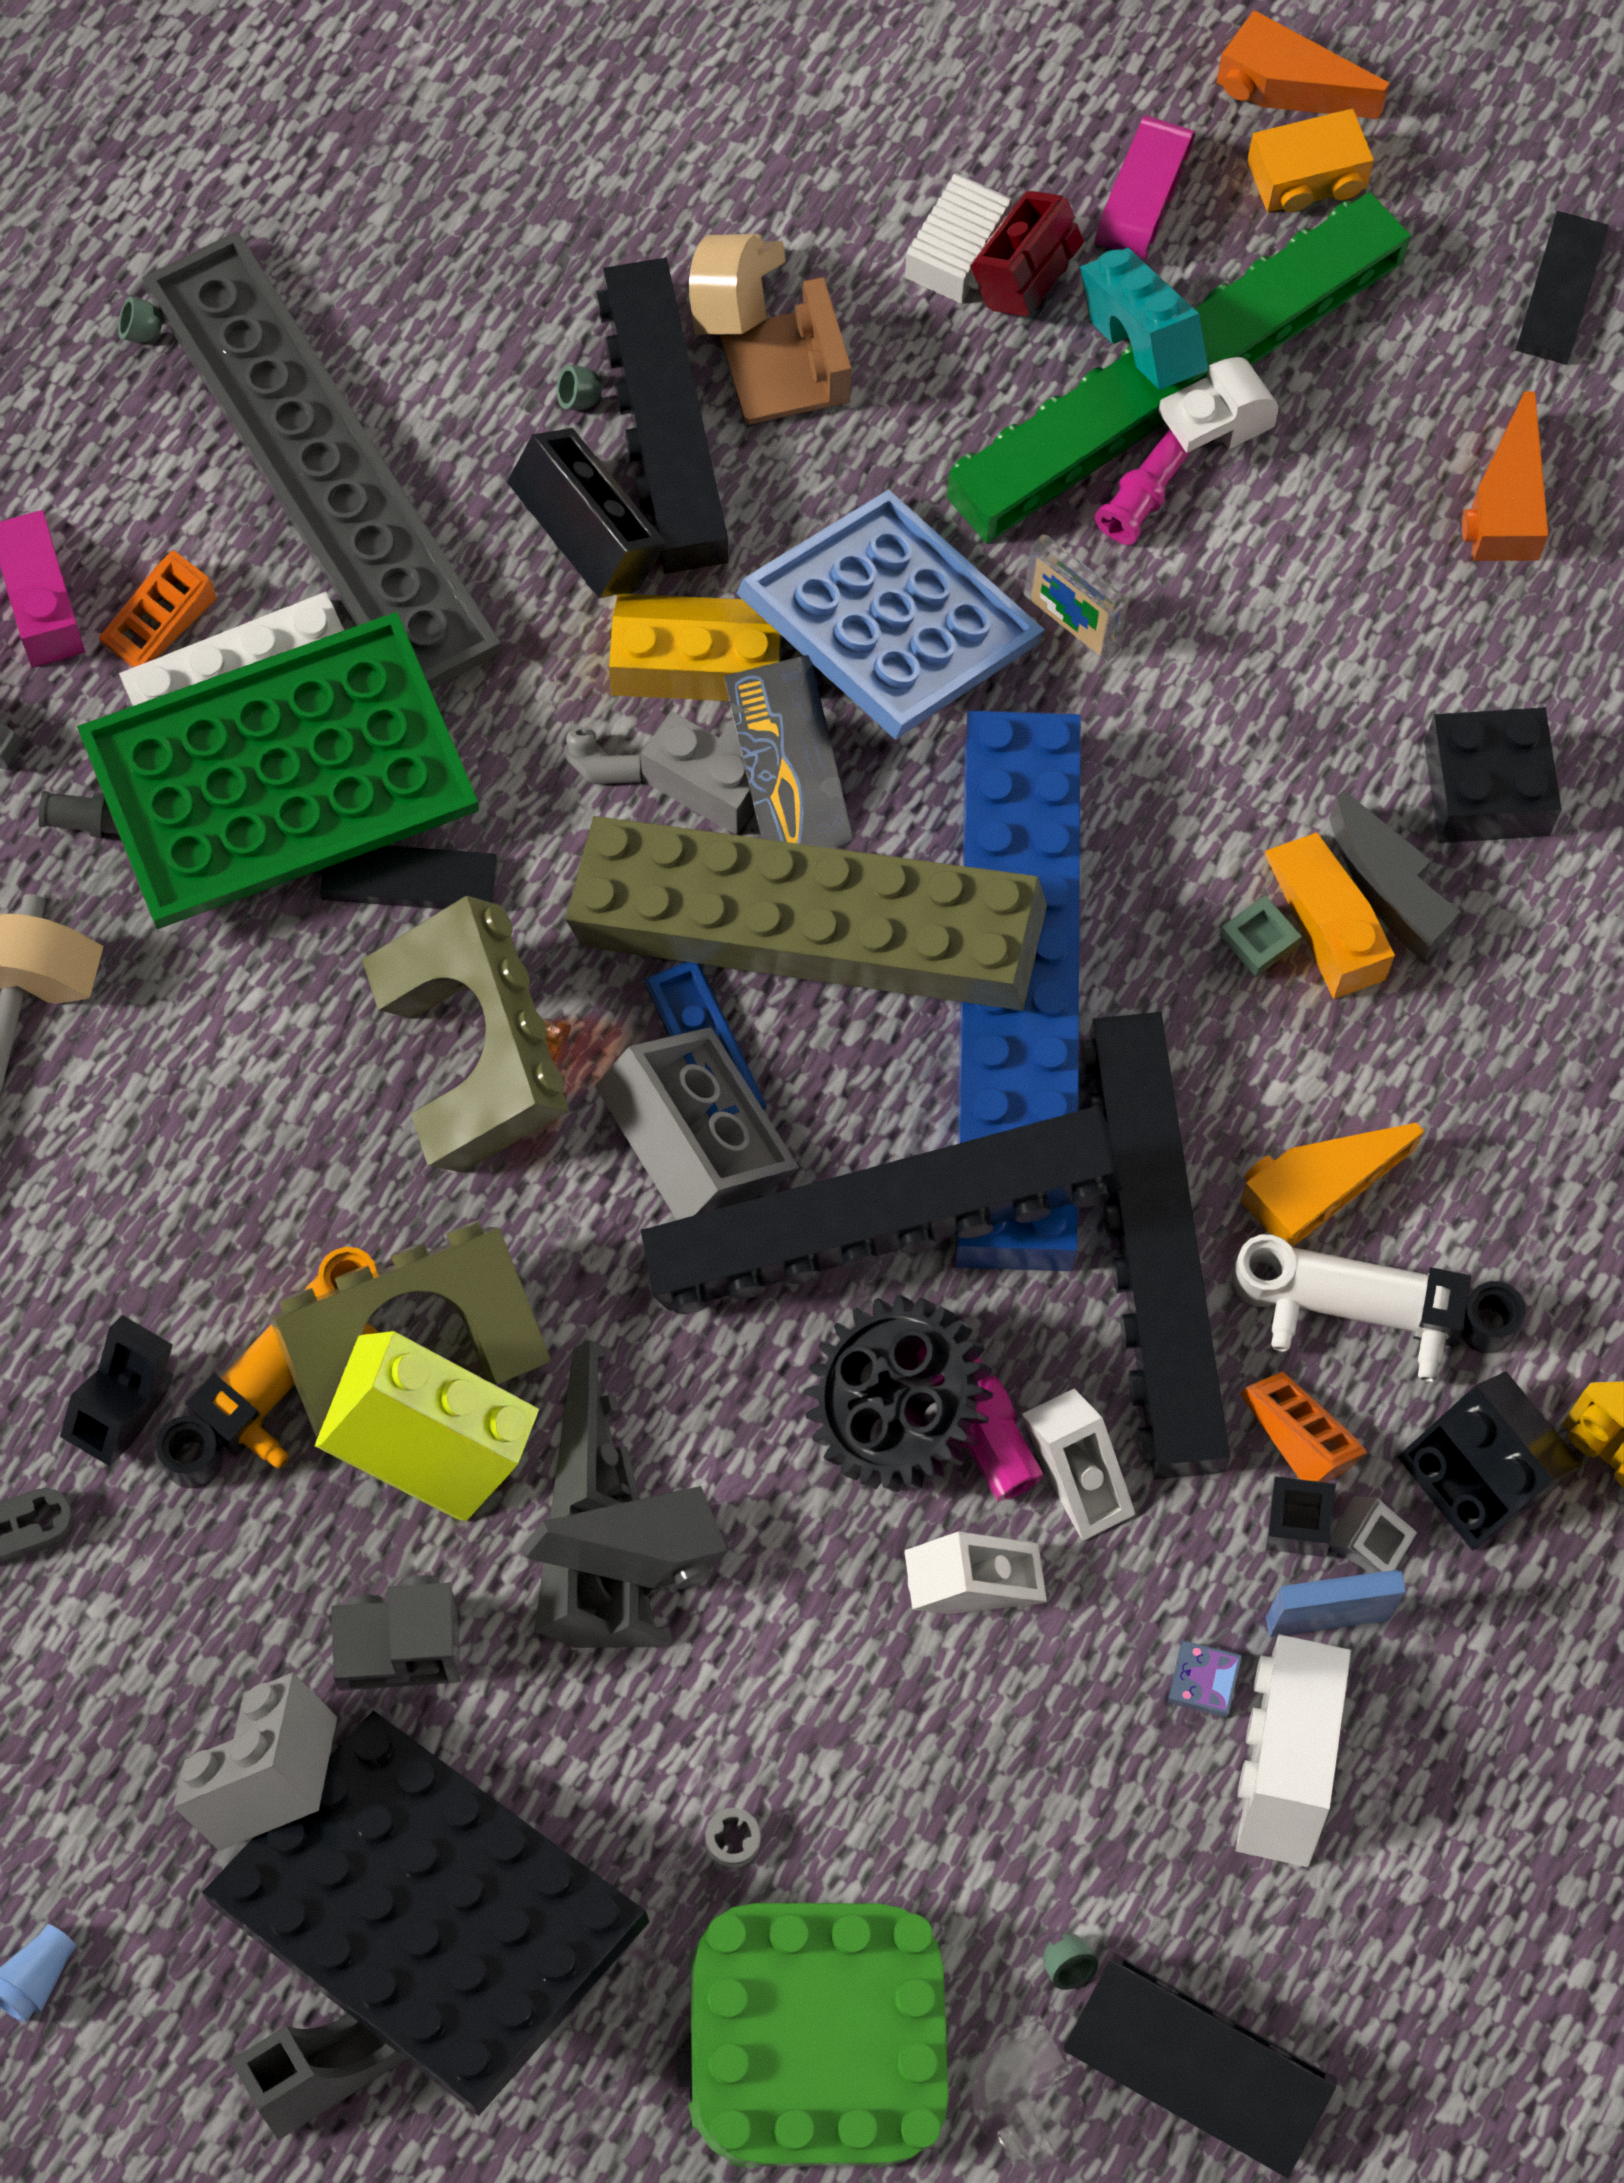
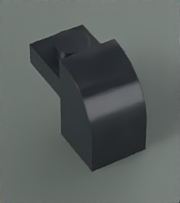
M122 1315L109 1327L98 1370L71 1394L60 1437L110 1467L133 1444L165 1397L174 1375L166 1370L173 1344Z

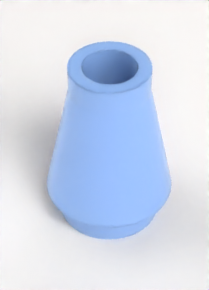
M47 1924L37 1937L0 1967V2009L23 2023H26L33 2013L41 2014L68 1958L77 1948L72 1939L58 1928Z

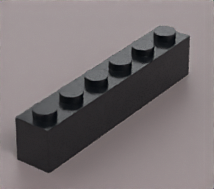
M667 257L604 267V289L595 291L597 309L601 323L611 322L613 335L605 336L610 369H621L623 382L615 383L620 415L630 414L633 428L625 429V440L630 462L640 461L643 475L634 477L639 508H650L653 523L650 524L666 542L659 555L663 572L668 574L729 563L727 530Z

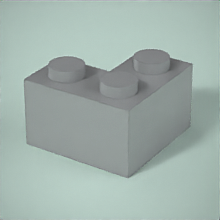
M671 710L641 752L642 781L733 834L738 835L754 812L755 807L734 718L721 736L717 737Z
M293 1672L271 1682L260 1683L243 1695L234 1739L209 1750H201L184 1760L173 1807L219 1851L319 1811L337 1716Z

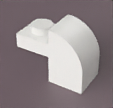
M1234 357L1209 365L1206 378L1160 400L1158 412L1186 453L1218 437L1222 439L1228 449H1231L1275 427L1279 408L1277 402L1250 363L1244 358Z

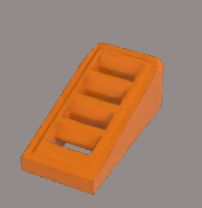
M172 550L153 569L99 636L100 642L132 668L156 659L217 599L212 581L180 554ZM176 581L189 590L185 595L173 586ZM161 596L175 607L171 613L156 602ZM144 613L160 624L156 631L140 619ZM130 628L147 642L142 649L123 635L127 629Z
M1283 1371L1247 1386L1240 1392L1243 1400L1300 1480L1329 1482L1346 1473L1367 1454L1362 1444ZM1275 1393L1281 1402L1277 1404L1269 1395Z

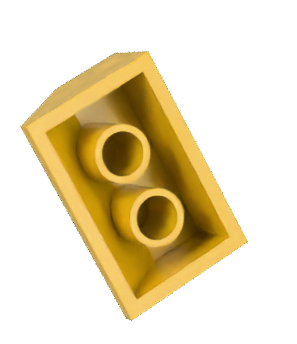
M618 594L612 619L609 661L611 695L729 701L724 676L780 662L781 634L742 599Z

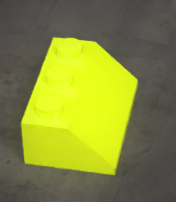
M395 1331L359 1335L314 1446L455 1519L467 1521L519 1464L539 1409Z

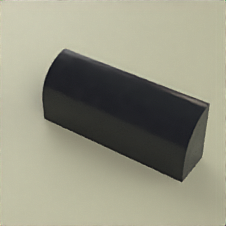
M1115 1952L1062 2049L1287 2179L1337 2085V2078Z

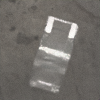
M1040 2016L1005 2034L990 2046L977 2067L970 2096L972 2114L978 2129L1001 2117L1006 2127L997 2131V2134L1008 2157L1015 2166L1025 2161L1031 2174L1053 2163L1058 2155L1029 2101L1065 2082L1071 2073Z

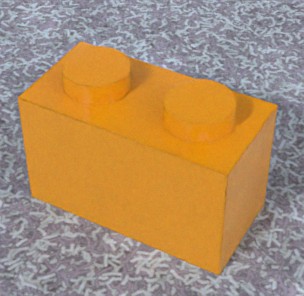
M1352 108L1253 133L1247 162L1266 211L1270 213L1282 209L1286 212H1297L1305 209L1314 201L1334 197L1337 200H1346L1356 196L1362 189H1366L1368 186L1374 159Z

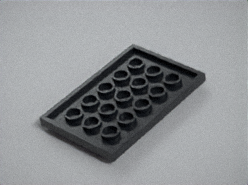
M374 1710L330 1755L319 1811L253 1837L202 1891L207 1902L478 2117L650 1922L646 1910Z

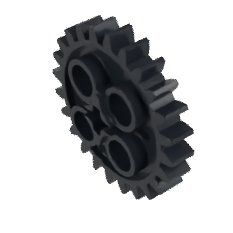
M897 1295L893 1308L891 1304L877 1298L874 1299L873 1316L859 1308L853 1309L855 1326L852 1329L839 1323L834 1325L836 1334L840 1339L836 1346L825 1342L820 1343L819 1347L829 1358L826 1364H811L809 1367L810 1371L821 1377L820 1385L806 1388L804 1394L818 1399L819 1406L811 1409L805 1415L806 1419L823 1424L812 1436V1439L821 1445H830L824 1455V1459L838 1466L842 1464L840 1471L842 1475L853 1480H857L860 1477V1484L876 1490L882 1483L883 1488L893 1492H900L903 1480L906 1485L919 1490L923 1488L924 1472L928 1476L940 1481L944 1479L942 1461L945 1459L960 1466L964 1463L957 1449L961 1442L973 1446L978 1445L979 1441L969 1431L972 1423H988L989 1418L977 1411L976 1408L977 1402L993 1398L992 1392L978 1386V1381L989 1376L992 1373V1369L982 1363L973 1362L985 1351V1348L974 1340H968L973 1329L959 1320L954 1322L955 1313L942 1306L936 1310V1304L924 1298H919L914 1305L912 1300L902 1295ZM926 1345L927 1355L925 1360L919 1367L914 1369L915 1355L921 1347ZM872 1362L873 1371L871 1376L865 1383L861 1384L860 1375L862 1370L868 1363ZM945 1378V1381L942 1385L934 1388L927 1387ZM902 1384H904V1385L910 1387L911 1389H909V1388L903 1389ZM885 1398H894V1403L886 1400ZM863 1399L869 1400V1401L863 1402V1403H861V1404L855 1406V1407L852 1409V1406H853L854 1402L859 1401V1400H863ZM936 1402V1416L929 1425L924 1426L926 1409ZM882 1418L881 1433L871 1442V1428L878 1419Z

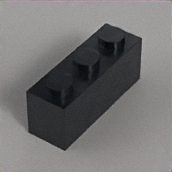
M573 428L532 434L507 481L508 485L598 598L639 590L666 542Z

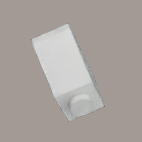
M1075 1388L1022 1414L1037 1459L1083 1541L1136 1515L1104 1420Z
M958 1531L905 1550L908 1587L913 1610L956 1614L1047 1602L1038 1543Z

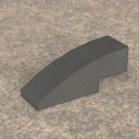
M1343 790L1336 797L1329 820L1338 848L1353 880L1372 906L1373 911L1396 938L1422 962H1425L1452 934L1461 911L1424 882L1431 860Z

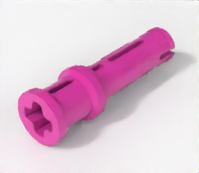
M1170 428L1138 470H1131L1124 474L1119 482L1120 490L1110 504L1102 505L1094 515L1098 528L1104 534L1123 545L1134 544L1141 534L1140 525L1150 512L1158 511L1165 502L1164 488L1192 452L1186 453Z

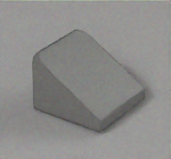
M1354 1496L1330 1536L1329 1548L1370 1573L1396 1570L1417 1532L1378 1498Z

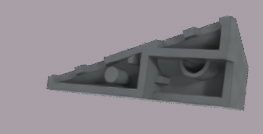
M591 1340L573 1349L550 1519L639 1500L628 1447L619 1446L614 1448L607 1417L619 1412L616 1395L602 1396L598 1380V1361L606 1357L605 1348ZM543 1563L534 1631L573 1648L667 1647L671 1645L669 1627H655L649 1596L661 1591L660 1587L649 1588Z

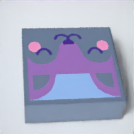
M1182 1640L1167 1703L1227 1718L1242 1655Z

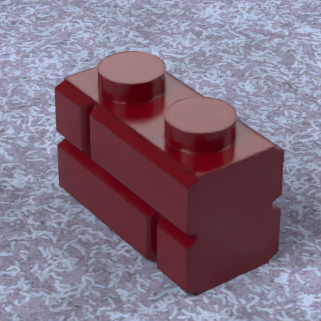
M1028 190L1022 195L970 263L976 282L982 285L980 292L987 308L996 312L1027 317L1040 306L1044 295L1056 279L1067 270L1069 260L1074 257L1084 243L1078 224L1072 222L1075 216L1068 199L1062 195Z

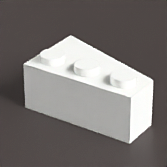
M1279 1634L1272 1656H1260L1254 1692L1263 1693L1264 1695L1261 1709L1252 1708L1247 1729L1246 1744L1254 1745L1252 1761H1244L1239 1781L1238 1797L1245 1800L1236 1852L1304 1867L1309 1866L1330 1809L1351 1650Z

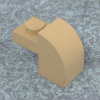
M760 234L707 235L702 239L694 253L689 277V296L695 334H744L767 319L761 277L786 262L783 241H762V235Z
M0 914V989L18 986L40 999L54 1004L90 999L104 946L72 928L51 920L23 914Z

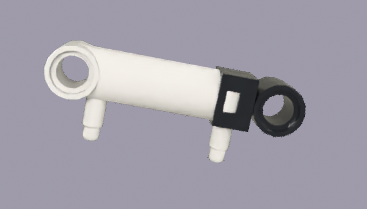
M1261 1234L1250 1238L1242 1246L1232 1273L1233 1287L1237 1295L1246 1303L1256 1307H1268L1276 1304L1272 1325L1273 1338L1271 1345L1273 1349L1281 1352L1290 1349L1291 1340L1296 1331L1299 1309L1414 1332L1413 1339L1421 1340L1418 1363L1420 1364L1418 1377L1426 1382H1433L1437 1379L1438 1367L1442 1364L1444 1346L1454 1347L1460 1335L1463 1341L1473 1350L1481 1353H1497L1504 1350L1514 1340L1526 1316L1525 1302L1521 1294L1513 1286L1501 1281H1488L1478 1285L1468 1295L1471 1275L1430 1267L1427 1275L1294 1248L1284 1239L1275 1235ZM1257 1262L1267 1263L1276 1270L1278 1278L1271 1281L1261 1280L1252 1273L1249 1266ZM1491 1309L1502 1316L1505 1326L1493 1328L1481 1321L1478 1310Z

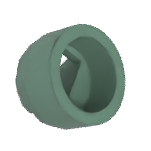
M128 297L122 306L119 317L118 334L120 339L135 343H148L156 338L161 332L162 327L160 311L155 305L146 300Z
M573 365L563 367L557 381V398L562 408L571 410L589 409L600 400L603 389L599 382V377L594 370Z
M1063 1933L1061 1934L1063 1940L1058 1941L1054 1945L1051 1941L1047 1943L1043 1953L1045 1970L1055 1987L1061 1990H1070L1083 1985L1093 1977L1098 1969V1959L1084 1939L1076 1934Z

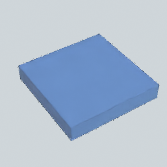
M1391 1570L1282 1586L1266 1615L1269 1637H1276L1279 1634L1290 1635L1388 1621L1406 1593L1402 1571Z

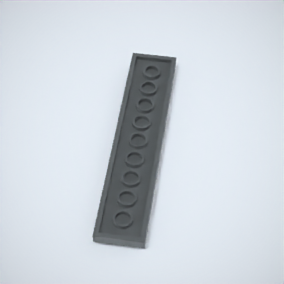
M235 231L142 277L145 290L160 311V314L355 625L358 626L398 612L430 690L501 654V642L239 232Z

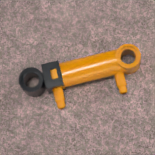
M342 1247L335 1249L325 1256L319 1266L318 1276L304 1290L313 1288L317 1297L334 1290L337 1285L335 1278L349 1271L368 1265L371 1273H376L375 1262L368 1253L359 1248ZM367 1322L362 1335L380 1333ZM272 1324L221 1377L214 1373L185 1403L191 1416L172 1419L163 1426L158 1434L156 1442L158 1458L166 1474L175 1484L183 1488L195 1489L206 1486L213 1481L222 1468V1445L235 1457L247 1446L262 1460L268 1461L275 1468H282L288 1462L289 1454L280 1447V1443L263 1429L264 1424L262 1421L295 1386ZM195 1442L205 1446L203 1454L195 1462L185 1464L175 1460L177 1452L185 1444Z

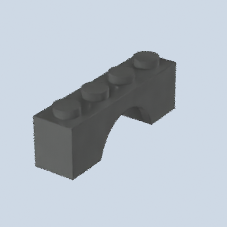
M347 2015L335 2022L315 2028L299 2029L286 2025L230 2061L259 2113L276 2138L280 2140L406 2059L352 2016Z

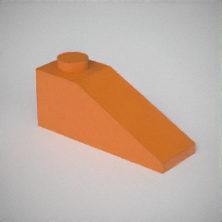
M1253 10L1221 54L1216 82L1222 85L1231 97L1240 101L1249 100L1260 107L1332 114L1353 108L1356 117L1378 119L1382 114L1390 85L1389 82L1255 10Z
M1524 391L1478 487L1472 508L1464 509L1462 537L1464 542H1472L1474 561H1539L1546 544L1548 525L1535 391Z

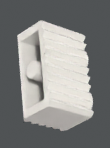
M954 173L946 189L943 190L941 197L938 198L937 204L923 223L922 229L919 230L917 237L914 238L912 245L908 248L905 278L959 303L963 302L971 288L979 291L982 285L976 282L970 263L1011 211L1012 198Z

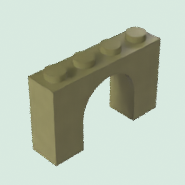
M470 896L463 897L362 959L378 1011L412 1018L421 1015L457 992L467 988L474 992L482 1006L486 1023L484 1048L475 1069L460 1085L411 1113L427 1165L457 1172L472 1168L569 1112L563 1093L564 1079L559 1069L553 1063L545 1039L547 1029L543 1019L536 1012L528 988L530 984L529 975L525 966L518 958L511 937L513 932L511 921L501 905Z
M475 1221L446 1233L449 1240L448 1244L427 1251L425 1244L421 1243L391 1255L394 1265L372 1274L368 1265L336 1277L337 1289L316 1297L313 1288L278 1301L282 1311L268 1317L316 1438L319 1436L358 1336L362 1335L367 1321L377 1308L389 1299L403 1293L414 1291L431 1292L453 1306L463 1320L488 1382L499 1384L552 1362L500 1228L487 1227L483 1229L480 1221Z

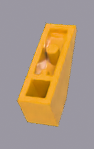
M1316 832L1266 850L1267 860L1333 999L1385 981L1395 954L1372 906L1320 835Z
M1416 1122L1293 1147L1276 1160L1267 1155L1253 1165L1244 1175V1179L1247 1182L1240 1202L1270 1235L1280 1237L1291 1247H1294L1414 1152L1424 1130Z

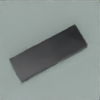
M1561 211L1556 212L1515 351L1564 365L1568 364L1608 224Z
M386 845L324 868L320 894L322 900L432 909H445L465 896L493 903L497 855L493 853Z

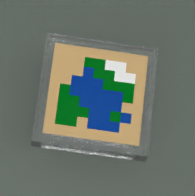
M1042 534L1030 546L1024 599L1108 664L1120 651L1129 603L1128 598L1048 535Z

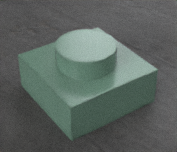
M1266 895L1223 925L1219 934L1255 977L1298 947L1302 938L1299 932Z

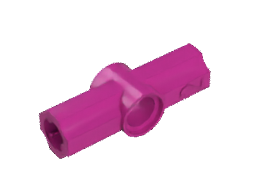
M926 1345L921 1347L916 1353L917 1359L921 1364L927 1355ZM978 1357L975 1361H973V1362L982 1363V1362L980 1361L979 1357ZM992 1374L978 1381L979 1387L993 1393L992 1399L977 1402L976 1410L989 1418L988 1423H972L969 1431L975 1435L979 1443L977 1446L961 1442L959 1446L962 1449L968 1448L998 1503L1003 1500H1010L1028 1491L1035 1484L1042 1481L1044 1474L1015 1424L1017 1416L1005 1388L999 1379ZM945 1378L933 1384V1386L937 1387L942 1385L945 1381Z

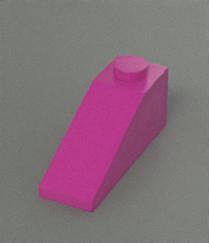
M43 510L0 521V566L21 640L31 667L34 668L86 653Z

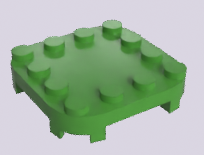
M753 1903L733 1907L710 1922L694 1947L690 1950L686 1975H690L692 2102L688 2106L693 2129H698L710 2149L728 2160V2165L748 2169L761 2166L878 2165V2168L903 2163L936 2142L940 2129L945 2122L949 2097L944 1970L938 1942L933 1937L930 1923L924 1917L911 1914L903 1908L880 1903Z

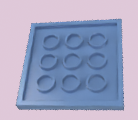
M889 489L744 577L736 593L803 656L809 655L815 667L895 740L1037 646L1045 631L1042 626Z

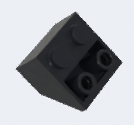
M1507 1371L1475 1385L1397 1456L1472 1551L1547 1497L1583 1465Z

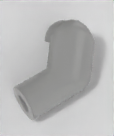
M576 727L568 732L566 737L567 745L564 748L567 761L587 781L593 784L641 783L640 755L609 756L596 743V733L588 727Z

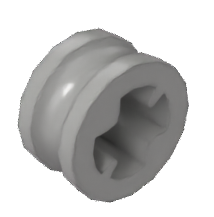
M739 1808L723 1809L716 1813L708 1822L705 1832L706 1848L711 1858L719 1865L729 1868L742 1867L751 1862L758 1854L761 1844L760 1827L756 1819L747 1811ZM728 1822H737L738 1831L745 1826L751 1834V1837L743 1840V1851L740 1853L730 1854L728 1853V1845L721 1850L715 1842V1839L724 1835V1824Z

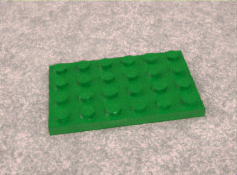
M398 612L77 726L156 930L479 812L476 795Z

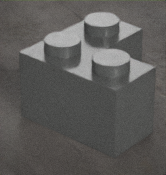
M431 1575L411 1576L402 1580V1586L388 1587V1602H383V1597L379 1595L364 1594L348 1597L346 1605L331 1606L333 1676L339 1691L461 1682L458 1609L450 1582L439 1583V1578Z

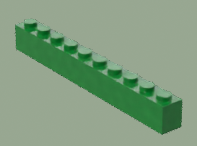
M1369 191L1353 203L1348 200L1338 205L1330 213L1327 220L1314 229L1305 228L1291 238L1286 248L1271 258L1265 255L1257 259L1248 268L1245 275L1232 284L1222 283L1215 287L1207 295L1204 302L1194 308L1200 315L1208 369L1209 365L1234 357L1244 358L1250 365H1253L1404 263L1411 238L1409 232ZM1130 344L1124 350L1120 359L1105 369L1097 367L1091 370L1082 378L1078 387L1063 397L1055 395L1049 398L1039 407L1033 417L1021 425L1011 424L1004 428L996 436L993 443L978 454L971 452L962 456L949 472L947 499L985 543L988 544L1166 424L1158 412L1160 400L1206 378L1208 371L1159 390L1136 368L1133 349Z

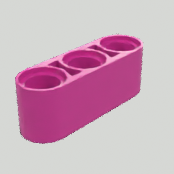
M1148 115L1143 116L1102 213L1095 236V245L1110 250L1129 248L1141 260H1147L1149 255L1146 253L1149 243H1154L1166 211H1164L1166 201L1171 202L1183 170L1181 166L1183 159L1188 160L1195 138L1194 130Z

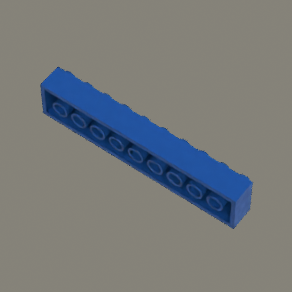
M967 712L964 738L962 866L1038 876L1047 902V908L1024 1010L960 1002L957 1144L1078 1111L1081 714ZM1073 1203L1051 1209V1214L1048 1217L1035 1222L1020 1223L1014 1219L995 1224L991 1232L975 1238H961L956 1235L955 1268L1072 1271L1077 1253V1207Z

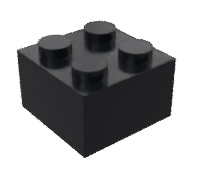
M1546 707L1434 714L1424 745L1438 843L1550 836L1562 808Z

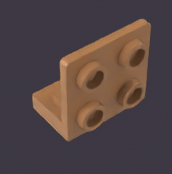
M824 277L803 281L802 304L795 305L794 313L767 318L744 334H720L723 351L746 424L751 425L850 403L852 368Z

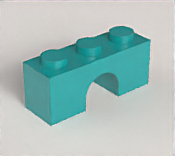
M1126 248L1108 251L1102 254L1098 260L1080 266L1088 314L1093 326L1112 344L1129 338L1136 368L1159 390L1208 371L1199 313L1132 250Z

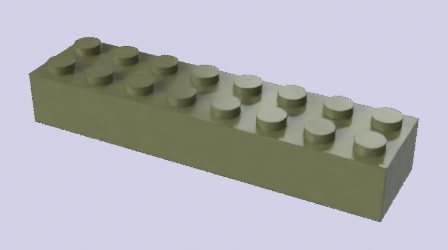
M593 816L565 920L581 945L601 950L1023 1011L1047 902L1038 876Z

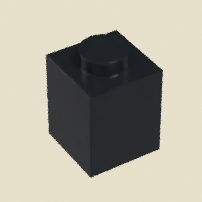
M1275 1476L1266 1550L1326 1557L1330 1544L1336 1484Z

